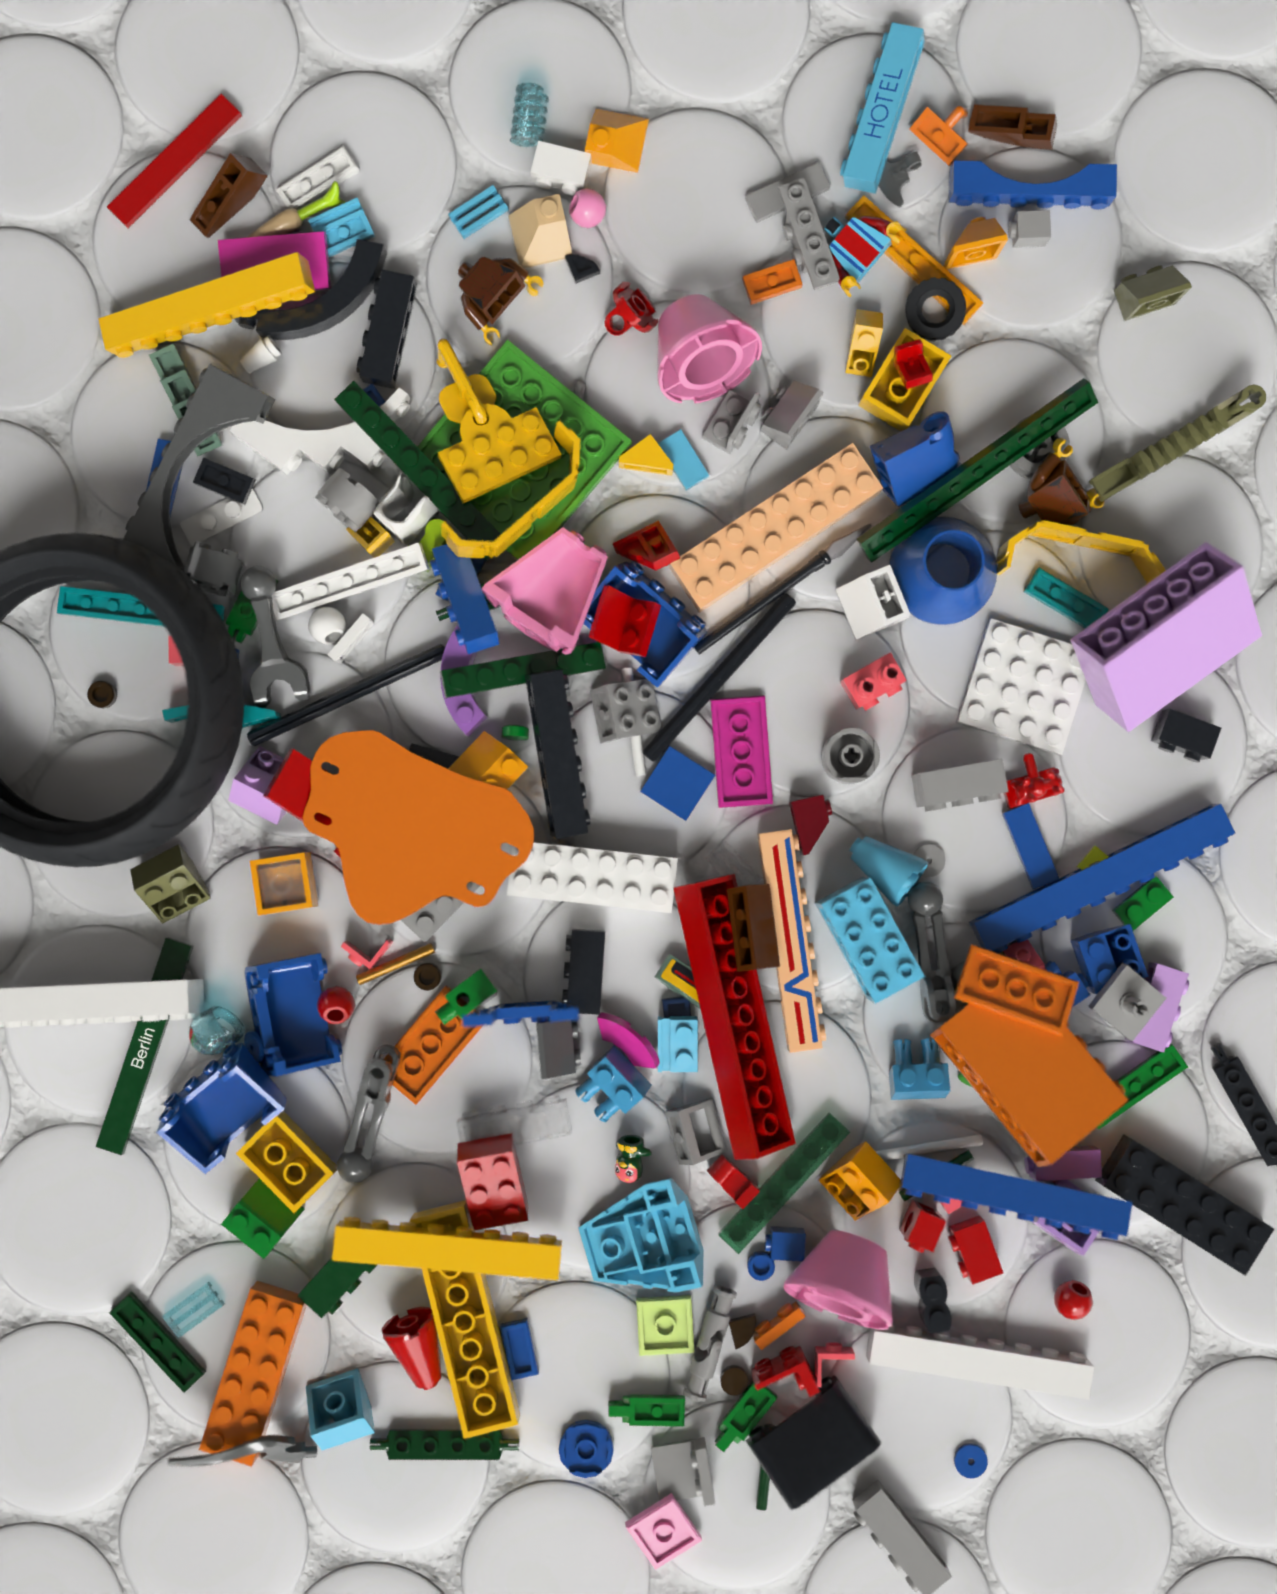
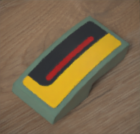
M669 954L654 977L700 1009L691 967Z

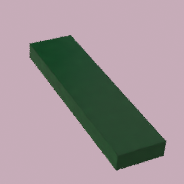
M132 1291L109 1312L183 1393L205 1374L206 1370Z

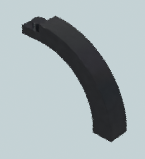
M357 239L353 256L342 277L329 291L316 300L292 309H263L257 311V314L254 316L235 318V321L240 327L246 329H255L256 326V331L260 337L265 338L269 335L273 340L305 338L334 327L353 314L374 289L375 280L380 277L387 257L384 244Z

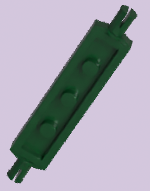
M391 1429L387 1438H370V1451L386 1450L388 1460H499L503 1450L519 1451L520 1441L519 1438L503 1439L501 1430L464 1439L462 1429Z

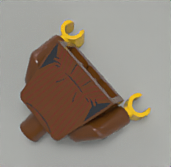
M481 257L474 266L465 262L458 270V275L462 278L459 282V287L463 292L460 299L464 313L477 330L481 329L483 331L485 342L491 346L492 343L487 339L488 333L494 332L499 339L500 334L496 328L489 327L487 323L493 324L523 290L525 287L524 282L527 284V292L532 296H537L538 291L533 289L531 284L536 283L540 287H543L544 284L541 277H530L528 275L529 272L511 258H494L491 260L487 257Z
M1058 438L1053 443L1054 453H1050L1030 479L1027 492L1028 500L1019 504V511L1023 518L1026 519L1038 514L1041 520L1074 525L1089 514L1092 507L1099 509L1104 506V501H1100L1096 490L1092 488L1086 493L1066 460H1060L1061 457H1068L1073 452V448L1070 445H1067L1061 451V446L1066 442L1065 439Z

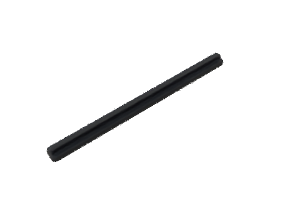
M785 593L779 598L645 747L643 754L650 761H656L796 605V601L789 594Z
M443 644L436 645L247 733V738L252 746L266 742L441 661L445 647Z

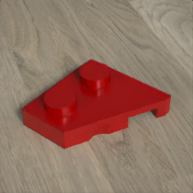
M659 520L612 543L617 554L655 571L680 559L677 549Z

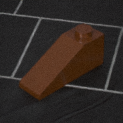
M230 153L189 220L206 238H210L256 196L268 175L251 158Z

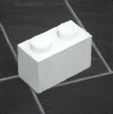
M538 141L531 168L532 182L540 188L550 189L553 187L561 189L565 194L574 196L577 191L586 188L592 166L591 153Z

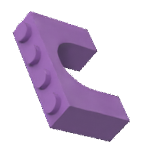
M1074 1146L1052 1165L1037 1167L1029 1156L1025 1157L1024 1160L1026 1173L1035 1181L1102 1178L1101 1151L1095 1146Z

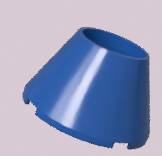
M936 517L896 545L889 560V565L893 570L909 612L915 618L930 624L949 625L972 617L988 602L996 584L997 562L989 541L973 525L953 517ZM940 544L950 545L958 549L965 556L969 565V577L964 587L947 588L938 584L931 577L926 566V555L930 547Z

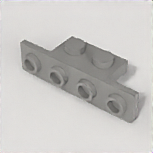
M801 178L779 186L778 189L787 212L783 232L786 240H791L794 250L791 253L796 266L800 265L802 274L808 272L814 290L838 282L840 277L805 179Z

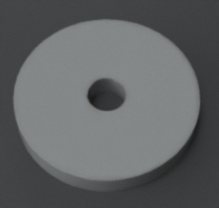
M922 845L913 854L925 860L928 857L932 860L930 864H927L928 866L922 876H936L945 866V855L935 845Z

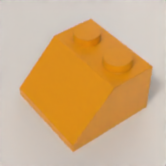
M483 731L448 769L467 778L508 789L528 766L507 746Z

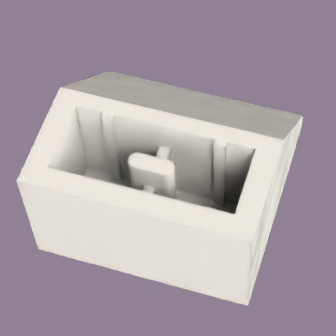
M890 565L865 574L835 590L855 640L902 622L911 616Z

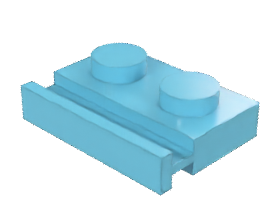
M358 198L352 199L308 220L313 232H326L328 258L354 247L357 239L367 241L375 237Z
M697 1016L658 1017V1058L660 1062L658 1072H698Z

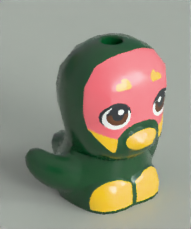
M625 1135L616 1141V1147L620 1150V1153L616 1158L615 1174L619 1180L625 1183H633L642 1176L643 1164L641 1156H651L652 1152L644 1147V1139L642 1137Z

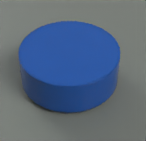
M757 1251L748 1258L747 1269L752 1278L764 1281L773 1275L775 1263L767 1252Z

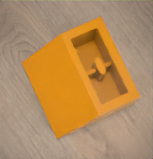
M866 1141L848 1151L819 1178V1182L855 1221L889 1203L899 1189L901 1181Z

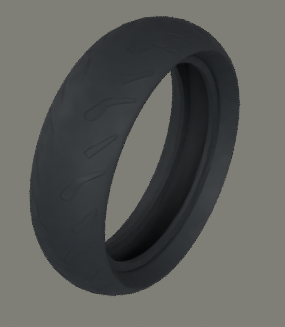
M86 533L52 534L33 538L0 551V623L20 603L47 588L74 581L106 582L128 592L141 601L165 626L180 654L188 687V713L185 731L171 766L156 786L141 800L113 816L89 822L56 817L24 801L0 778L1 848L28 860L49 865L98 867L138 857L163 845L195 821L209 805L223 784L239 746L244 716L243 679L236 649L224 621L199 586L183 571L152 551L123 539Z

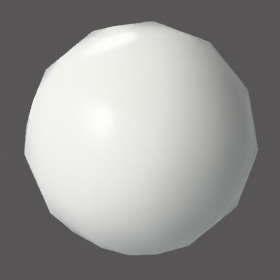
M329 606L321 607L314 611L308 623L311 636L317 642L325 645L338 642L344 636L347 627L346 619L338 609Z

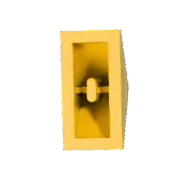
M651 434L619 457V468L670 476L673 474L674 464Z
M372 517L357 532H354L349 527L346 529L373 558L380 556L395 542L390 534Z

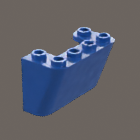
M635 561L631 563L623 562L616 565L596 589L584 625L591 630L604 585L611 586L634 599L660 604L661 608L646 657L631 655L642 664L637 671L658 688L707 633L705 629L706 623L699 616L689 614L681 600L676 597L671 598L664 592L665 587L655 579L650 580L643 574L645 570Z
M233 1043L224 1051L218 1061L212 1060L209 1062L200 1076L190 1078L182 1091L178 1094L174 1092L164 1102L165 1109L159 1117L160 1123L156 1133L199 1170L207 1174L225 1159L228 1145L232 1140L261 1116L262 1124L266 1125L285 1109L287 1098L243 1043H238L237 1045Z

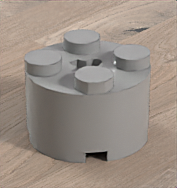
M339 467L314 498L325 508H329L334 513L333 516L343 525H347L351 530L357 532L373 515L375 508L379 505V501L360 482H356L353 479L350 480L349 477L351 475Z
M846 728L833 734L825 742L821 753L822 765L827 775L842 784H854L864 781L873 774L880 760L878 744L867 732L859 728ZM849 749H851L852 754H856V759L852 760L851 763H849L848 759L844 758V754L848 753Z

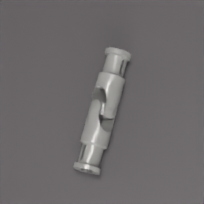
M719 1285L714 1286L713 1291L715 1294L711 1308H708L706 1311L701 1334L689 1369L691 1372L687 1388H684L683 1391L684 1396L699 1402L706 1401L707 1395L705 1393L709 1380L714 1376L722 1343L731 1318L729 1314L733 1299H736L737 1296L736 1291Z

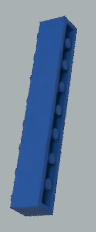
M905 1154L899 1186L906 1189V1195L922 1198L923 1193L934 1195V1201L950 1204V1199L960 1200L961 1207L978 1210V1205L988 1206L989 1213L1005 1216L1006 1211L1017 1213V1219L1034 1222V1217L1045 1219L1044 1225L1062 1228V1223L1073 1225V1231L1090 1234V1229L1102 1231L1101 1237L1118 1240L1119 1235L1128 1236L1133 1202L911 1154Z

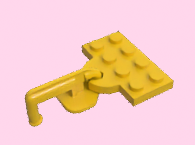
M444 338L439 340L437 345V365L441 368H448L455 383L441 390L439 403L446 417L450 421L460 424L461 442L438 452V458L463 504L561 458L562 454L537 407L511 418L506 410L494 405L496 393L489 380L480 374H473L467 377L449 341Z

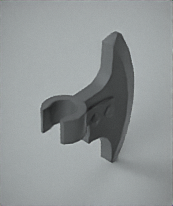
M917 151L910 153L903 160L895 163L886 161L879 188L885 197L898 207H902L904 204L900 193L901 188L910 182L907 172L914 171L922 166Z

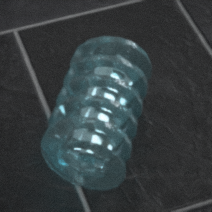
M521 83L516 86L517 95L514 98V117L512 118L513 127L510 130L512 136L510 141L517 146L534 147L537 146L538 141L544 142L538 136L545 134V129L539 125L546 123V118L542 114H546L548 108L542 104L548 103L549 97L542 93L544 89L538 84Z

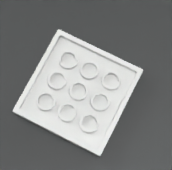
M992 618L989 619L957 723L1050 753L1062 755L1086 681L1073 645Z

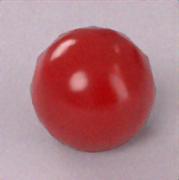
M340 986L329 987L321 992L316 1004L320 1017L326 1022L335 1025L351 1018L356 1006L352 993Z
M1071 1280L1063 1282L1056 1289L1054 1304L1058 1313L1071 1320L1083 1319L1090 1313L1093 1306L1091 1291L1085 1284Z

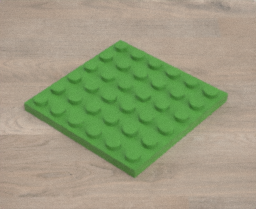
M507 340L479 374L489 380L496 393L494 405L506 410L511 418L537 407L562 455L560 459L472 499L470 502L502 535L569 476L570 455L554 438L557 422L561 421L567 429L570 428L580 438L579 473L575 487L541 519L537 518L532 522L531 527L506 549L507 552L519 560L563 527L616 464L619 457L632 445V440ZM444 414L417 446L449 480L450 478L438 458V452L461 442L460 424L450 421Z

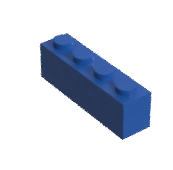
M447 544L433 548L434 559L430 560L434 576L440 575L442 580L441 583H438L442 599L448 598L450 606H447L446 609L451 623L456 621L459 629L454 631L459 646L465 645L467 653L471 654L499 645L498 633L471 559L457 557Z

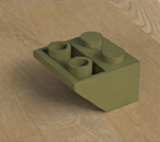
M179 844L130 869L134 891L162 924L211 899L193 861Z

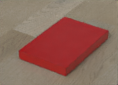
M289 749L263 797L303 822L304 810L311 792L312 760L295 749ZM322 813L314 815V819L324 825L332 823V819Z

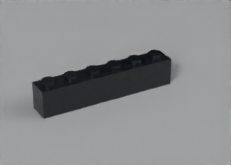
M561 669L524 674L550 836L560 839L588 833L587 825H590V815L588 810L584 809L583 799L586 798V789L584 783H580L579 772L582 771V763L579 755L576 756L574 746L578 744L576 730L571 727L570 718L573 717V707L571 702L567 701L566 691L569 690L568 677L566 674H563Z

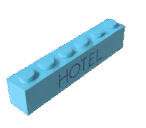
M892 22L889 33H884L881 44L883 52L881 58H876L873 68V75L875 77L873 83H868L865 92L866 105L864 109L861 108L857 117V125L859 126L856 134L851 135L848 147L850 154L848 160H843L840 175L843 176L844 185L847 188L873 194L877 192L925 43L923 28Z

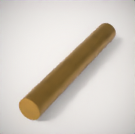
M429 943L356 975V979L359 985L365 984L436 953L432 943Z

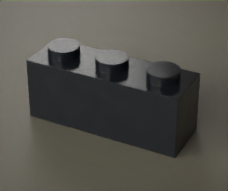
M572 929V935H566L565 951L571 952L570 962H565L564 978L569 979L568 990L563 989L562 1004L578 1008L579 1014L600 1015L605 931Z

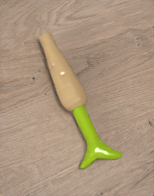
M334 181L322 198L299 210L288 208L280 212L245 238L292 233L301 227L304 219L327 207H337L344 204L345 201L339 197V184Z

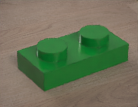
M1156 876L1145 882L1112 911L1123 925L1131 924L1134 931L1174 898V896Z

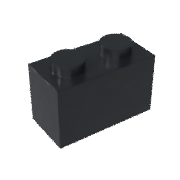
M1167 709L1161 712L1151 741L1159 744L1158 748L1163 751L1174 753L1176 750L1184 753L1185 759L1199 763L1200 760L1211 759L1222 728L1173 709Z

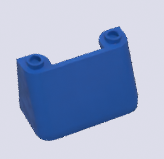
M321 953L245 968V981L254 1031L259 1035L264 1050L263 1061L260 1064L269 1076L277 1077L341 1062L342 1044L339 1039H335L334 1035L329 1034L328 1023L320 1017L316 1005L322 992L320 981L324 979V974L328 972L326 960L322 958Z

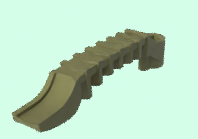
M1259 385L1247 386L1212 408L1205 416H1199L1193 423H1187L1179 431L1172 432L1166 439H1160L1154 446L1151 444L1131 458H1126L1091 479L1089 483L1093 485L1100 497V501L1103 502L1254 413L1266 402L1265 390ZM1247 399H1250V400H1251L1250 403L1248 402V403L1244 404L1243 406H1240V404H1241L1242 402H1244L1245 400H1247Z

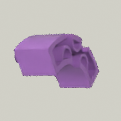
M455 631L452 632L445 646L441 670L473 665L478 653L468 654L465 645L459 646ZM441 681V689L447 709L458 727L469 737L488 717L478 706L473 694L445 699Z

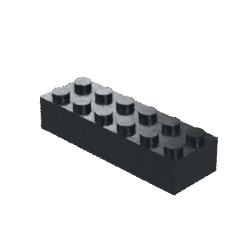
M1124 1134L1103 1166L1102 1178L1095 1179L1103 1187L1122 1199L1133 1202L1132 1205L1244 1276L1247 1275L1274 1231L1273 1227Z

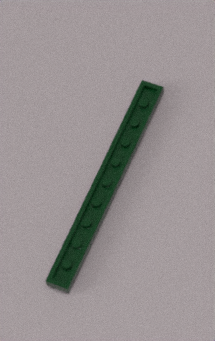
M1085 378L1081 379L856 540L866 558L871 563L1096 405L1098 401L1091 383Z

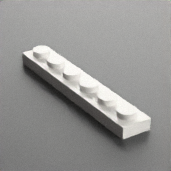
M416 543L274 592L271 597L276 620H282L429 570L422 543Z

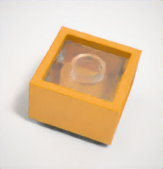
M311 852L250 861L258 916L319 906Z

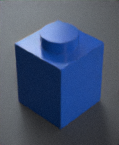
M770 1226V1234H765V1251H769L771 1260L802 1262L805 1258L806 1233L803 1228Z

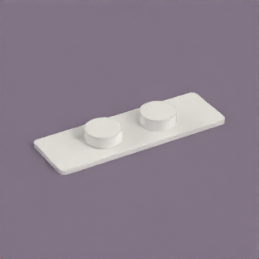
M252 488L246 505L227 498L182 521L180 526L190 545L194 546L196 541L203 542L263 511V507Z

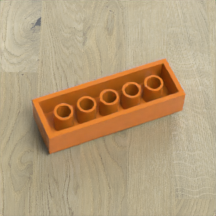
M258 1280L250 1288L199 1450L210 1454L217 1453L256 1437L266 1435L307 1306L298 1297L299 1293ZM260 1452L232 1461L252 1467Z

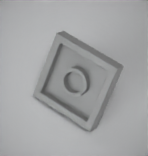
M1122 963L1088 1007L1123 1036L1133 1041L1166 1000V997L1128 965Z

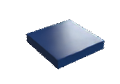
M669 746L640 792L686 821L715 775Z

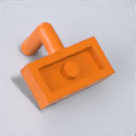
M957 106L946 120L943 121L935 112L927 107L909 130L950 166L968 145L952 129L960 119L967 117L968 110L965 107Z

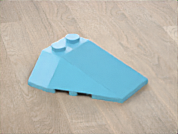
M672 1178L644 1184L578 1228L594 1281L620 1285H642L643 1288L648 1289L653 1287L668 1289L670 1292H681L703 1286L704 1249L688 1196Z

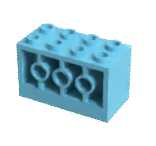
M861 877L814 902L868 1000L876 1004L925 977L870 877Z

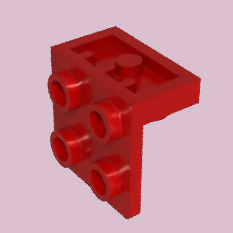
M604 585L589 637L620 653L646 657L661 605L652 601L634 599L611 586Z
M789 1346L779 1352L780 1355L771 1360L769 1358L759 1360L755 1363V1367L751 1369L756 1390L794 1373L800 1390L806 1389L809 1397L820 1392L815 1375L801 1346L796 1348Z

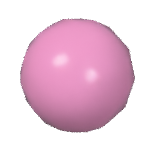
M581 189L572 198L569 214L572 220L580 227L592 228L597 226L606 215V204L602 195L594 189Z

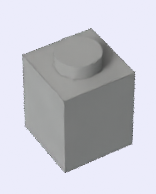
M1050 210L1017 211L1013 220L1008 224V237L1012 238L1013 248L1046 246L1051 238Z

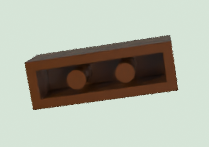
M770 884L745 885L727 889L737 972L780 967Z

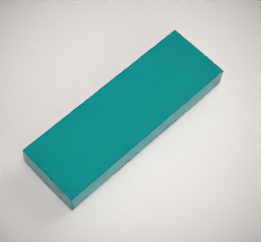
M1040 567L1037 568L1024 590V593L1085 629L1107 614L1109 608Z

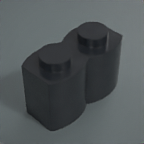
M935 1267L916 1270L914 1285L920 1297L918 1310L923 1324L930 1334L950 1331L952 1318L950 1310L945 1303L947 1287L944 1279Z

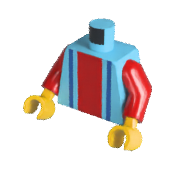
M862 216L859 219L851 218L846 226L835 217L827 223L824 231L834 238L829 245V249L840 277L838 283L848 297L852 296L849 293L851 287L857 286L858 289H861L859 282L892 244L891 239L896 243L900 242L896 237V233L900 230L906 232V228L899 222Z

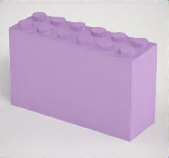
M1205 542L1070 640L1095 705L1127 732H1130L1259 639L1262 633L1243 566Z

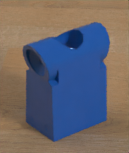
M944 411L929 415L919 426L914 425L870 445L879 480L883 487L882 490L898 507L914 499L962 465L958 452L954 450V433L948 413Z

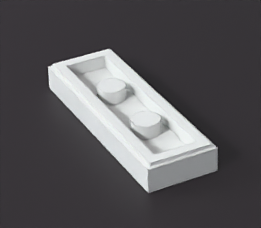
M342 146L275 190L287 208L299 210L327 193L334 181L341 184L357 174L359 169L344 146Z

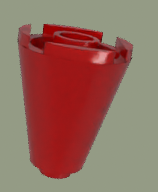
M416 1307L406 1310L408 1315L399 1318L398 1314L393 1316L384 1324L381 1332L383 1339L417 1388L429 1390L434 1388L442 1377L438 1333L432 1309L430 1307Z

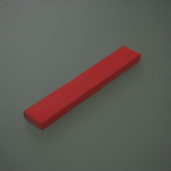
M220 94L107 206L108 210L129 229L242 117L240 111Z

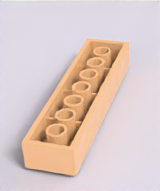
M852 443L681 555L680 559L670 563L669 569L700 613L878 496L883 487L854 443Z

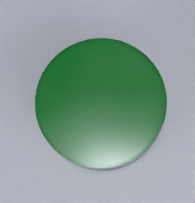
M505 725L502 727L501 738L514 741L528 740L529 729L521 725Z

